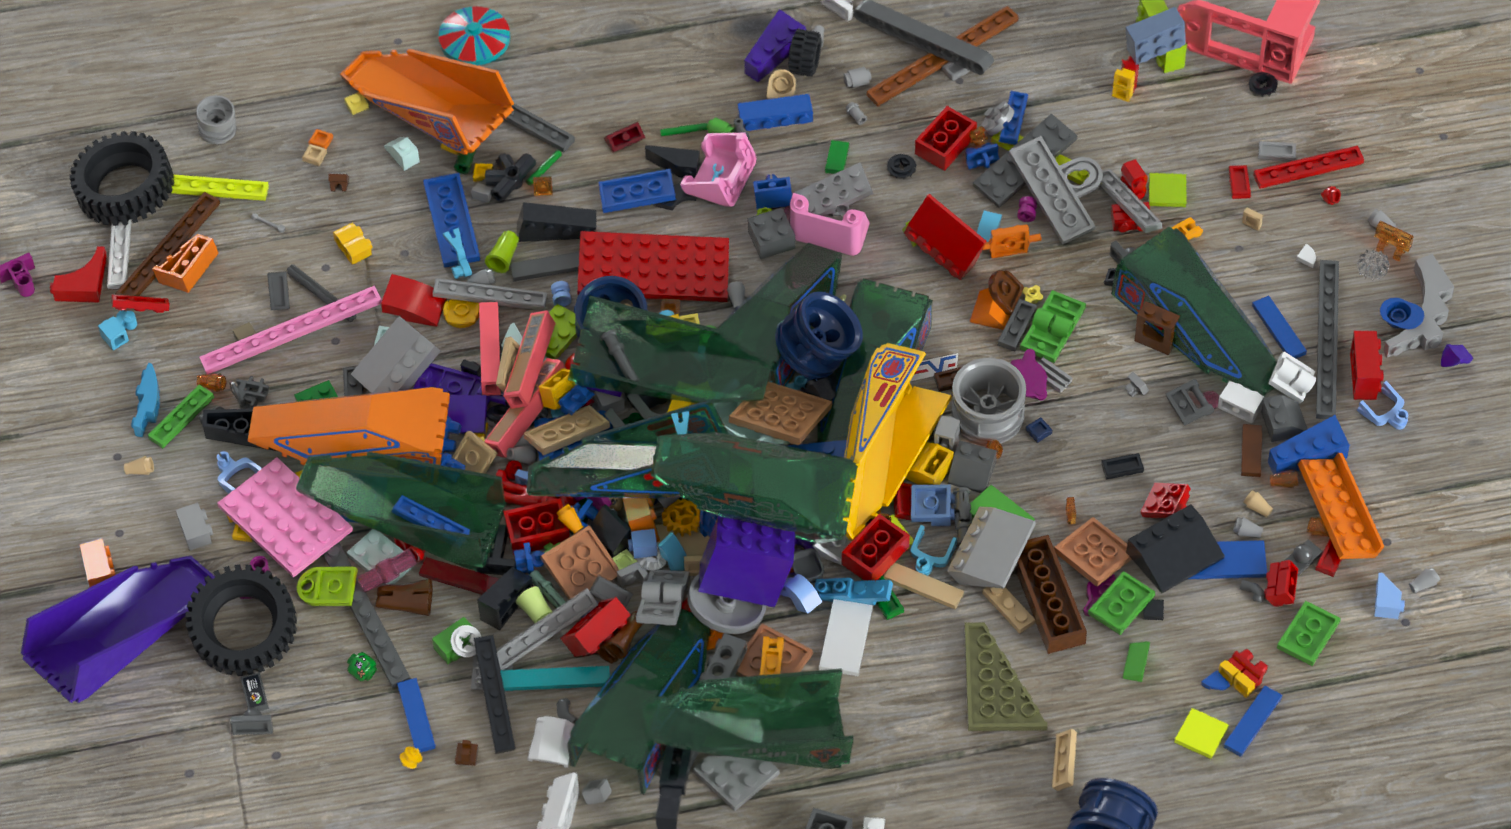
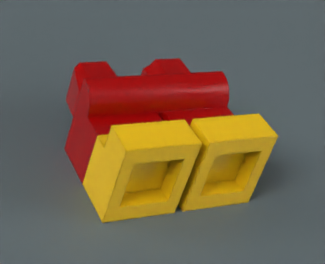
M1131 56L1128 57L1127 61L1122 59L1121 70L1117 69L1115 71L1112 97L1127 102L1130 101L1137 87L1139 65H1136Z
M1248 649L1240 653L1235 651L1228 661L1224 660L1219 665L1218 671L1245 698L1262 683L1263 676L1268 668L1263 661H1259L1256 665L1252 664L1251 661L1254 655Z

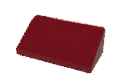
M636 122L605 136L604 140L614 153L646 137L639 123Z

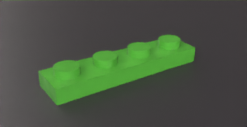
M198 385L148 434L149 440L164 448L214 399V394Z

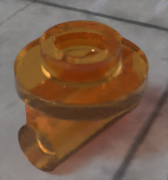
M983 126L970 132V137L972 138L970 143H974L975 146L983 145L986 143L985 140H988Z
M997 440L987 441L986 448L997 450L996 459H999L1003 453L1002 445Z

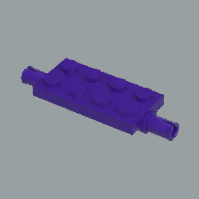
M433 363L418 378L413 388H441L443 392H447L450 395H482L480 376ZM501 392V395L487 396V407L491 401L506 406L507 401L503 396L504 393Z

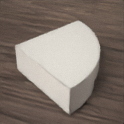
M1306 244L1298 254L1297 261L1311 268L1314 267L1316 260L1315 252Z

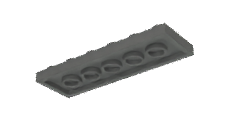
M1050 114L1011 149L1042 136L1052 155L1056 158L1077 140V135L1053 114ZM1009 151L973 182V186L998 208L1026 185L1010 158Z

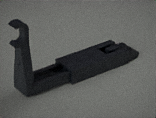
M671 733L670 741H667L659 781L660 797L656 813L657 829H676L681 798L686 793L693 754L692 734H687L685 740L684 734L679 733V737L676 739V733ZM673 754H677L676 764H671Z

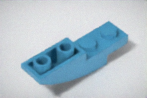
M148 363L146 370L142 371V381L136 387V396H138L139 403L137 415L133 417L131 427L134 429L135 436L143 437L148 422L156 423L159 414L160 389L152 363Z
M852 578L816 579L814 588L823 601L833 602L836 599L875 605L878 601H890L893 583L890 580L854 581Z

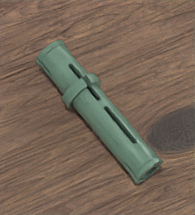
M538 570L533 571L529 575L532 577L533 584L539 587L542 595L556 609L566 602L552 587L553 584L547 581Z

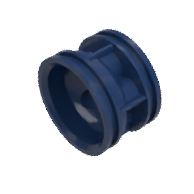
M618 276L597 278L582 289L575 304V329L580 343L588 352L597 357L603 355L605 359H615L614 356L608 353L609 349L605 341L600 338L602 334L612 329L617 331L616 335L624 346L632 343L641 335L646 334L648 311L647 302L642 291L633 282ZM607 299L611 305L609 309L602 310L597 305L598 301ZM622 304H629L632 310L628 314H621L619 307ZM590 317H595L599 320V325L596 327L589 326L586 320ZM624 325H631L634 328L629 334L621 332V328Z
M813 292L806 296L798 304L796 310L788 314L778 324L775 331L776 345L783 359L795 371L811 379H824L830 376L845 359L849 358L860 347L863 339L861 324L853 310L840 298L826 292Z

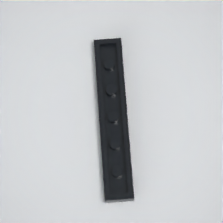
M494 635L474 638L495 754L515 751L516 748Z

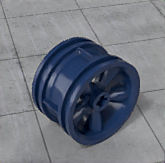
M1096 778L1084 785L1079 797L1081 810L1076 811L1072 815L1067 829H1153L1158 816V808L1145 792L1129 783L1111 778Z

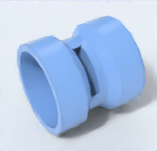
M565 281L553 283L551 285L553 304L556 305L558 303L563 307L568 306L571 303L569 284Z

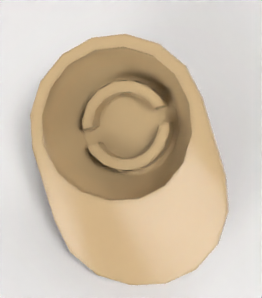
M779 69L774 71L769 78L767 99L794 96L796 87L794 75L787 70Z

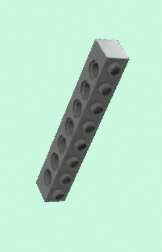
M724 633L722 639H718L715 646V654L709 657L707 662L708 668L700 676L699 684L702 685V691L699 687L697 690L694 689V694L691 695V701L694 702H692L691 706H686L683 712V720L675 728L676 739H678L679 733L684 734L685 740L687 734H692L691 743L694 749L690 770L718 711L709 710L714 702H702V700L693 699L725 698L727 693L722 692H728L748 650L746 640ZM723 656H730L729 659H722ZM717 672L723 673V674L720 675V676H715V675H714V674L717 673ZM709 689H713L716 691V693L712 695L710 693H707L706 691ZM700 706L707 707L704 710H698ZM692 723L698 724L696 727H690ZM673 754L671 764H676V762L673 761V759L676 758L677 754ZM661 758L658 764L660 776L664 758Z

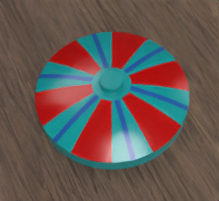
M480 6L466 7L453 12L443 21L439 29V44L442 52L449 59L477 66L484 65L498 59L506 51L510 43V29L506 19L497 11Z

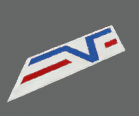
M958 353L922 361L910 381L933 377L934 373L957 368Z

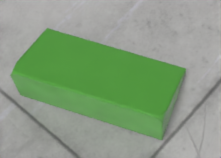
M1150 642L1130 643L1123 679L1143 681Z

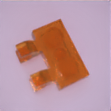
M1379 221L1375 232V237L1380 239L1376 251L1383 254L1385 246L1389 244L1394 245L1396 250L1392 259L1400 261L1402 254L1410 251L1414 236L1383 221Z

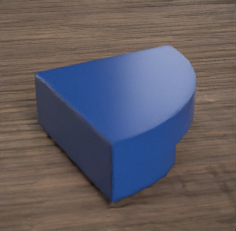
M1217 670L1201 682V685L1209 690L1220 689L1222 691L1230 687V683Z

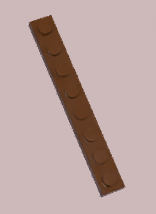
M204 192L118 289L115 295L140 296L156 278L152 268L156 265H162L167 261L166 258L169 255L173 256L179 252L180 247L193 236L220 205V200Z

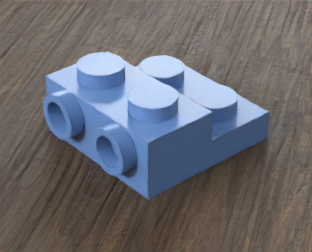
M951 484L912 485L911 522H931V526H951V520H955V509L951 508V504H955V495L951 492Z

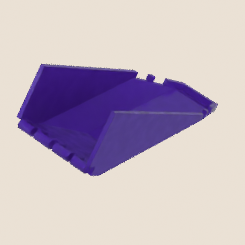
M192 556L170 559L169 564L157 566L156 562H153L150 567L143 569L133 566L27 618L21 654L24 655L23 660L31 668H34L44 680H48L47 682L58 692H61L60 694L70 703L74 701L80 703L90 697L186 616V612H189L187 608L188 601L193 602L191 599L192 592L198 593L196 586L199 583L205 586L204 578L209 575L213 579L215 576Z

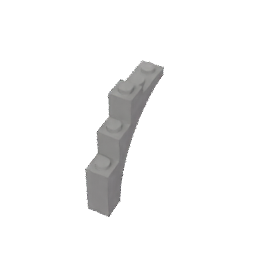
M1433 254L1417 259L1414 266V273L1422 290L1424 320L1418 327L1405 329L1399 335L1385 341L1383 352L1387 358L1393 355L1397 356L1409 349H1415L1419 345L1422 346L1424 351L1430 348L1434 349L1442 342L1443 332L1438 325L1447 321L1449 309L1444 302L1452 298L1454 285Z

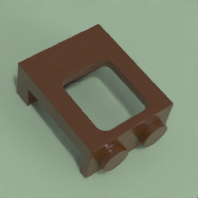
M1145 301L1137 314L1134 341L1169 356L1174 347L1173 343L1176 344L1177 337L1174 336V329L1180 315ZM1145 321L1162 327L1164 329V332L1161 330L1159 331L1164 335V337L1159 332H1157L1153 327L1145 324Z

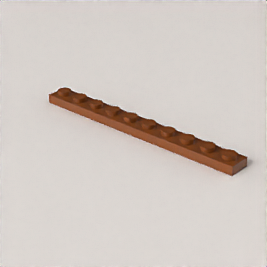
M1006 6L955 38L977 47L1018 22L1019 16ZM929 53L869 89L867 97L878 107L941 69L949 61Z

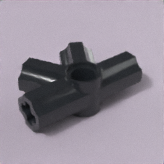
M503 153L495 160L499 170L485 171L486 186H494L491 190V195L497 201L502 202L513 190L519 189L523 185V179L536 165V160L530 154L525 153L514 163L510 154Z

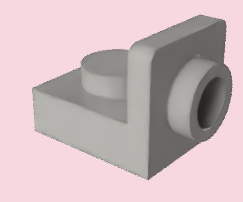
M638 562L617 571V581L621 587L631 585L638 579L643 584V581H647L649 576L645 567L641 568Z

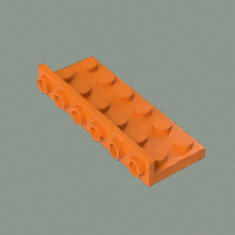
M1338 453L1334 459L1300 460L1298 463L1299 469L1339 559L1376 558L1384 548V544L1343 453Z

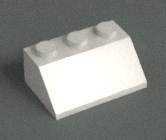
M570 773L554 779L553 785L548 788V803L543 805L542 815L544 817L542 821L538 822L537 829L570 828L579 796L577 773Z

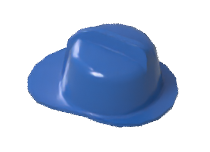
M1400 298L1387 299L1380 308L1383 320L1396 329H1414L1423 322L1425 317L1424 311L1420 306Z

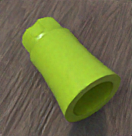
M503 232L491 252L486 256L485 264L489 269L492 268L494 272L506 273L509 270L511 259L519 241V237L514 232Z

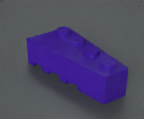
M779 9L744 59L745 74L756 82H760L789 56L792 38L796 30H806V27Z

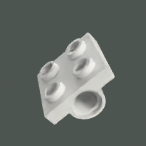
M1283 352L1279 356L1268 384L1300 404L1304 401L1306 393L1315 384V371L1288 353Z

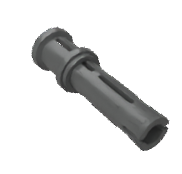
M615 329L609 330L602 334L600 338L605 341L609 349L608 353L614 356L628 385L632 386L639 382L640 379L624 352V344L620 343L616 335L617 331Z

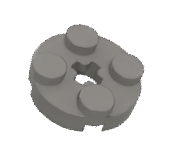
M1002 101L994 109L992 107L989 108L984 114L986 117L980 126L981 129L989 135L997 134L1005 128L1003 124L1006 121L1008 123L1011 121L1014 109L1006 101Z

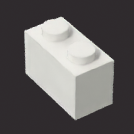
M1229 381L1219 397L1218 408L1252 424L1261 411L1264 396L1243 387L1241 384Z

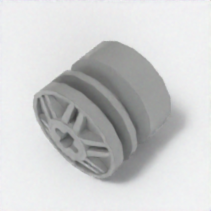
M218 95L208 96L201 100L196 109L199 135L203 140L211 144H222L231 140L237 129L233 103L229 99Z

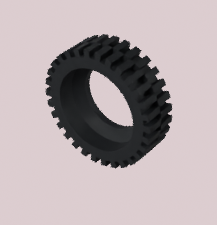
M121 131V136H117L116 132L111 133V138L107 139L105 135L101 137L103 140L101 142H98L96 139L92 142L94 146L90 147L87 145L84 148L86 153L80 152L78 154L80 160L75 159L73 162L75 167H71L70 170L72 190L82 212L87 214L88 218H94L97 223H100L102 220L103 225H109L111 221L113 226H118L120 221L123 225H128V220L136 223L138 222L137 218L140 216L144 220L148 218L146 213L154 214L156 212L155 207L161 208L163 206L162 200L167 201L169 198L167 193H172L173 189L171 186H174V173L163 146L150 135L146 138L145 133L140 132L137 136L136 131H131L130 135H127L126 131ZM139 166L150 173L147 179L132 191L112 196L99 194V186L103 178L117 168Z
M240 564L235 565L234 571H231L229 566L223 567L225 573L220 574L219 570L214 571L215 578L211 579L208 575L204 578L206 585L204 586L199 583L196 586L198 593L193 591L191 594L193 602L188 601L187 608L189 612H186L185 616L189 637L199 657L203 661L205 660L211 668L214 665L216 671L222 672L224 669L226 674L231 676L233 671H235L237 676H243V671L247 670L248 675L254 674L253 669L258 668L261 673L265 671L263 665L268 664L269 668L273 667V659L276 658L280 661L283 658L281 652L287 653L290 649L288 643L293 644V634H296L297 631L295 625L297 617L291 596L284 583L281 584L277 576L273 578L272 573L268 570L264 574L261 567L256 566L255 571L248 564H246L245 570H242ZM240 597H250L261 601L267 606L272 615V628L268 637L257 646L246 650H232L222 645L214 633V620L220 608L230 600Z

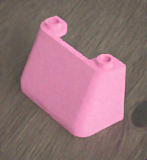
M707 133L701 144V149L706 157L696 177L685 176L680 184L681 188L686 194L725 207H732L735 205L756 164V154L745 133ZM717 164L716 171H720L723 166V174L712 181L714 174L713 165Z
M793 193L790 201V225L795 234L796 241L851 256L860 253L870 224L864 212L851 209L844 214L842 221L809 213L807 198Z

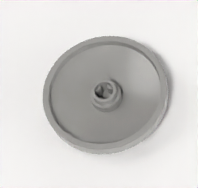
M699 574L693 579L688 591V604L695 617L707 627L726 634H741L753 630L762 621L766 611L765 605L698 592Z

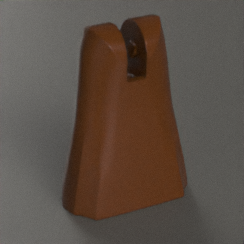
M425 579L405 584L378 586L376 607L429 616L431 614L433 596L432 580Z
M638 611L631 613V616L626 619L627 624L620 629L617 628L613 632L614 635L608 641H603L599 645L600 648L597 650L600 658L612 664L618 661V659H623L627 656L635 634L644 624L637 623L636 621Z

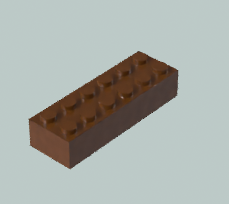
M1049 535L1029 539L1014 568L1047 653L1050 654L1086 644V628Z

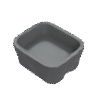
M809 548L794 553L792 568L795 576L800 574L810 583H815L816 579H822L824 566L815 549Z

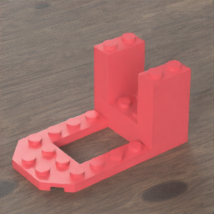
M1202 0L1179 5L1177 10L1185 22V39L1187 48L1190 51L1256 73H1270L1277 80L1292 84L1313 41L1315 26L1309 23L1320 0H1277L1267 21ZM1213 22L1262 38L1260 56L1211 40Z

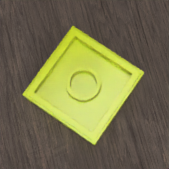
M1192 708L1174 743L1212 759L1228 730L1229 724Z

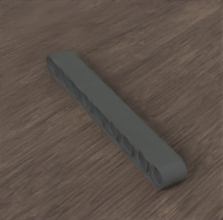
M863 0L853 10V15L858 21L976 74L982 75L994 62V58L989 52L872 0Z

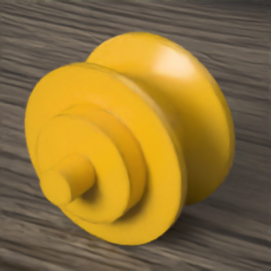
M408 746L405 748V752L400 754V760L403 766L414 769L417 763L422 761V755L419 749Z

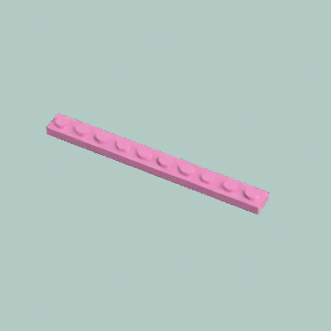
M372 286L207 353L199 358L208 375L378 306L382 300L376 287Z

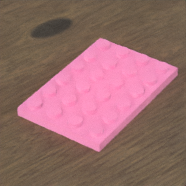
M277 457L217 503L218 507L292 577L299 574L353 531L352 526Z

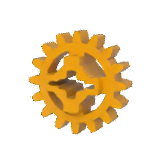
M683 497L682 500L678 499L667 509L664 508L662 519L663 525L667 526V531L673 530L674 535L680 533L681 537L684 536V533L691 536V531L697 533L698 527H700V503H693V498H690L688 501L686 497Z

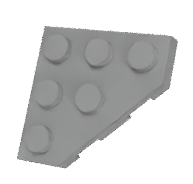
M707 756L693 768V773L736 811L779 775V769L769 760L767 761L766 757Z

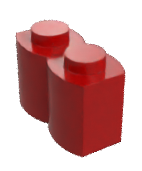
M1133 159L1122 165V177L1120 180L1141 200L1147 191L1145 185L1148 177L1138 161Z

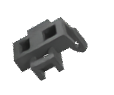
M250 376L249 381L236 379L237 387L233 381L229 382L231 391L242 408H253L257 406L258 401L265 402L269 392V385L264 384L263 378L260 379V382L254 381L253 376Z

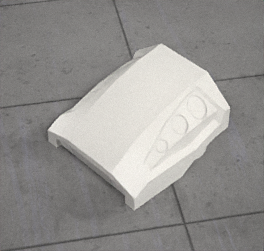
M549 716L537 718L528 761L548 762L564 765V767L568 768L572 754L570 738L571 736L574 737L575 732L572 731L573 729L575 730V724L566 719Z

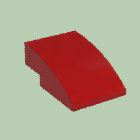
M391 274L381 302L382 313L398 315L405 321L437 327L447 298L433 297L434 288L427 284Z

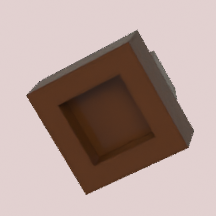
M329 174L328 181L331 191L336 192V186L340 184L342 191L347 192L349 175Z
M463 740L462 743H458L455 763L458 765L476 766L478 744H472L471 740Z

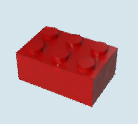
M946 106L915 140V155L945 171L976 137L977 122Z
M1377 331L1353 332L1350 348L1353 400H1377L1378 392H1381V381L1384 379V372L1380 370V366H1382V354H1379L1381 339L1377 338Z
M561 498L503 511L513 556L515 550L524 549V543H530L532 552L544 549L543 546L551 543L553 546L559 542L562 543L570 537L569 528L558 519L559 516L556 514L563 508Z
M878 514L841 552V565L864 581L878 580L909 548L910 535L881 514Z
M617 597L601 600L598 606L590 610L560 639L574 657L581 655L584 657L587 654L592 655L600 648L598 645L602 641L606 642L614 635L612 632L615 629H620L627 624L626 619L631 614Z

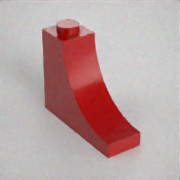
M97 246L92 259L79 270L54 276V281L50 284V293L53 294L55 301L100 302L107 263L105 246Z

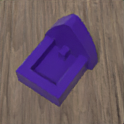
M1447 344L1442 353L1441 367L1469 364L1473 357L1463 345Z

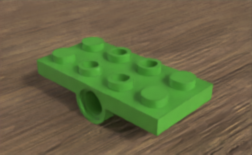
M1052 290L1042 308L1037 309L1032 325L1020 345V350L1033 349L1035 356L1044 357L1048 361L1055 363L1085 311L1086 303Z

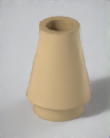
M144 456L129 463H124V471L126 475H149L150 472H154V463L151 457Z
M1253 490L1243 502L1247 508L1266 518L1273 511V508L1260 493H1256Z

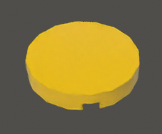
M455 299L447 300L443 307L444 319L449 325L456 328H467L474 325L480 317L479 303Z

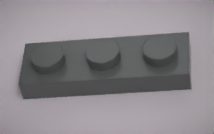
M1019 299L998 340V346L1016 351L1037 310V305Z

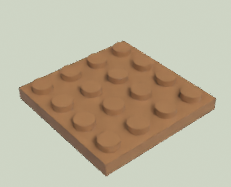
M762 380L730 414L729 423L754 430L757 433L769 435L773 438L788 441L791 444L800 445L830 411L832 401Z

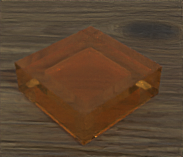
M1067 497L1066 499L1068 524H1075L1076 521L1074 497Z

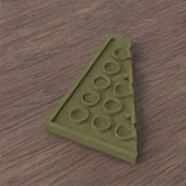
M985 622L965 623L968 731L1047 730V721L1045 722L1041 716L1039 708L1033 703L1029 692L1021 684L1017 673L1011 668L1007 657L996 644L995 638L989 633Z

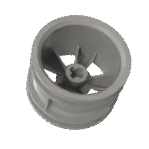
M996 358L976 359L964 365L957 372L952 386L951 416L960 420L959 434L965 439L980 445H997L1013 438L1020 431L1024 422L1026 384L1022 374L1012 364ZM981 389H988L987 395L981 398L975 392ZM1003 392L1012 400L1001 403L997 398ZM965 403L974 405V410L970 409Z

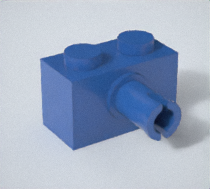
M768 174L766 180L753 181L757 210L764 207L790 206L792 198L790 177L777 178L775 174H772V179H770V174Z

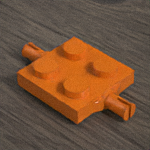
M1028 224L991 230V238L989 242H986L983 250L990 249L991 258L1028 253V246L1031 242L1042 240L1041 234L1029 235Z

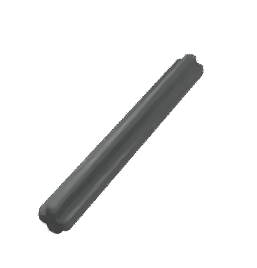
M294 264L287 268V273L327 305L339 300ZM355 314L346 318V320L352 322L357 316Z

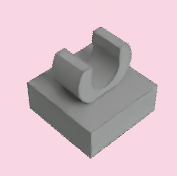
M1134 372L1127 376L1131 383L1125 389L1132 397L1138 391L1143 396L1149 392L1146 384Z

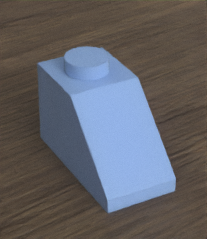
M1379 573L1377 578L1374 617L1398 619L1400 612H1404L1405 600H1401L1402 592L1383 573Z

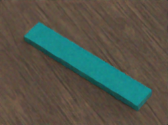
M609 666L500 670L504 691L603 687L610 678ZM610 681L607 683L605 687L610 686Z

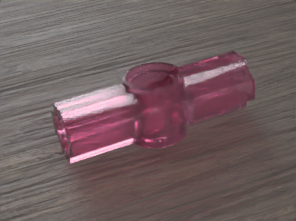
M407 549L393 558H387L375 565V568L358 576L357 579L364 592H368L382 583L385 584L400 576V573L417 565V561L411 550Z

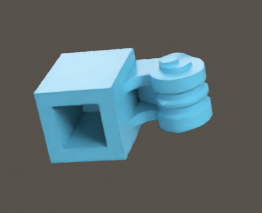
M121 310L117 313L116 317L113 316L98 325L101 337L113 351L129 341L125 328L127 330L136 328L137 320L135 313Z

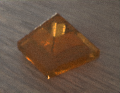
M551 176L533 177L534 196L553 195Z

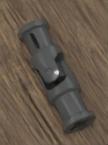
M959 487L953 490L956 503L954 505L955 531H957L958 535L956 546L958 547L972 522V516L969 513L971 511V504L969 503L970 489L967 487Z

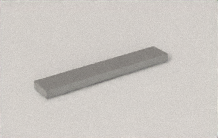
M1111 169L1102 171L1103 176L1100 186L1145 233L1162 229V222Z
M436 278L433 297L477 303L498 302L500 306L545 311L547 293Z
M584 589L498 648L497 655L500 670L506 669L598 606L589 589Z

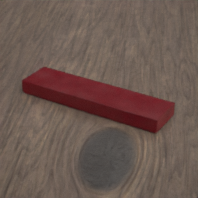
M428 557L425 558L419 571L420 577L481 595L499 580V578Z

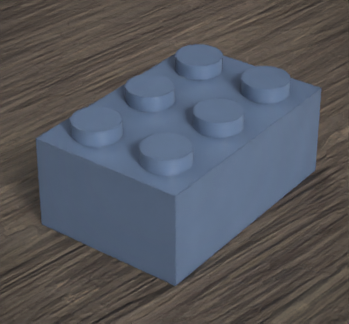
M1176 7L1126 27L1127 50L1136 65L1186 45L1185 22Z

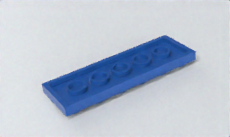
M455 173L424 179V188L444 268L458 265L455 249L443 236V233L449 231L451 237L455 238L453 230L459 228L462 246L468 263L481 261L460 174Z

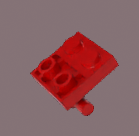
M1155 482L1140 511L1141 515L1149 518H1167L1187 507L1186 503L1190 497L1189 492L1191 490L1189 485Z

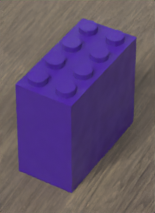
M718 516L700 561L698 592L775 608L794 562L795 532Z

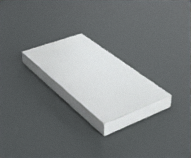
M833 600L819 670L859 676L873 605Z

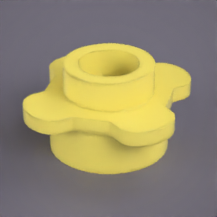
M1038 285L1030 288L1025 287L1022 291L1027 302L1036 304L1043 299Z

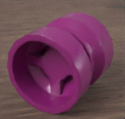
M1026 196L1019 200L1017 217L1020 221L1032 222L1035 220L1036 199Z

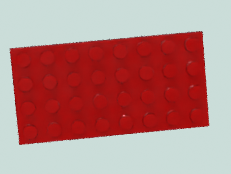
M581 231L577 295L580 294L588 283L597 278L618 276L633 282L647 299L727 302L729 238Z

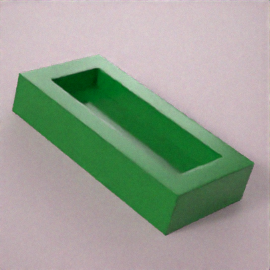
M831 140L825 173L835 174L845 169L849 142Z

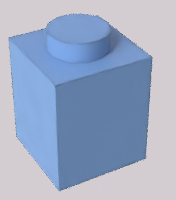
M655 529L631 532L628 546L629 551H633L634 559L657 556Z

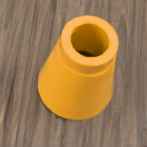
M569 504L556 513L559 516L558 519L574 534L584 528L574 507H571Z

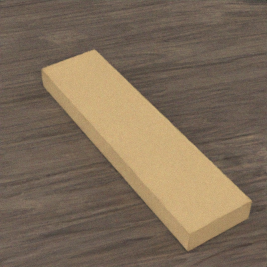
M894 563L884 575L885 580H890L897 586L953 609L957 608L964 595V591L898 563Z

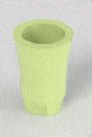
M537 586L525 590L516 600V604L531 618L534 624L552 612Z

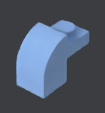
M800 574L787 578L780 594L791 598L796 609L807 614L822 602L812 584Z

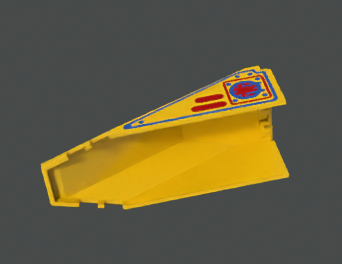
M887 343L886 345H881L880 348H876L869 362L851 413L834 517L850 541H853L861 533L870 518L874 519L878 515L876 512L882 506L888 507L952 399V395L916 386L912 388L910 380L926 355L924 351Z

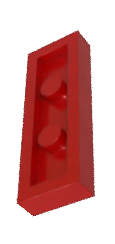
M126 295L111 296L112 307H115L117 310L131 308L139 312H144L146 309L153 310L156 313H164V311H169L170 307L168 298Z

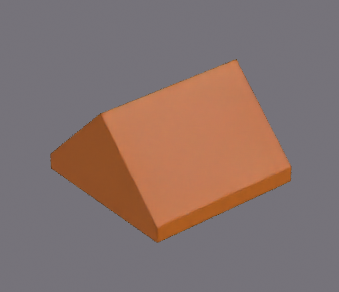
M989 288L979 291L970 323L1004 330L1012 314L1007 315L992 299Z

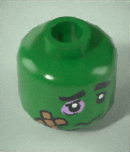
M360 652L357 655L353 653L347 660L349 664L347 668L348 673L360 682L369 681L377 671L376 661L365 652Z

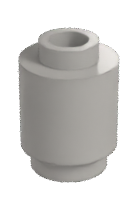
M860 67L843 74L846 87L855 88L869 84V80H871L869 69L866 70L865 67Z

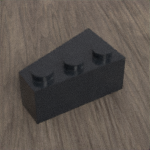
M514 567L507 571L477 599L480 620L500 631L519 607L516 604L517 598L525 590L533 587L532 577Z

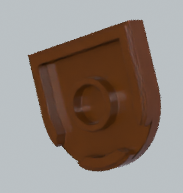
M999 270L992 273L989 278V292L995 303L1009 315L1013 313L1024 286L1011 272Z

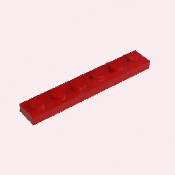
M1357 145L1254 170L1253 176L1259 189L1364 164V157Z

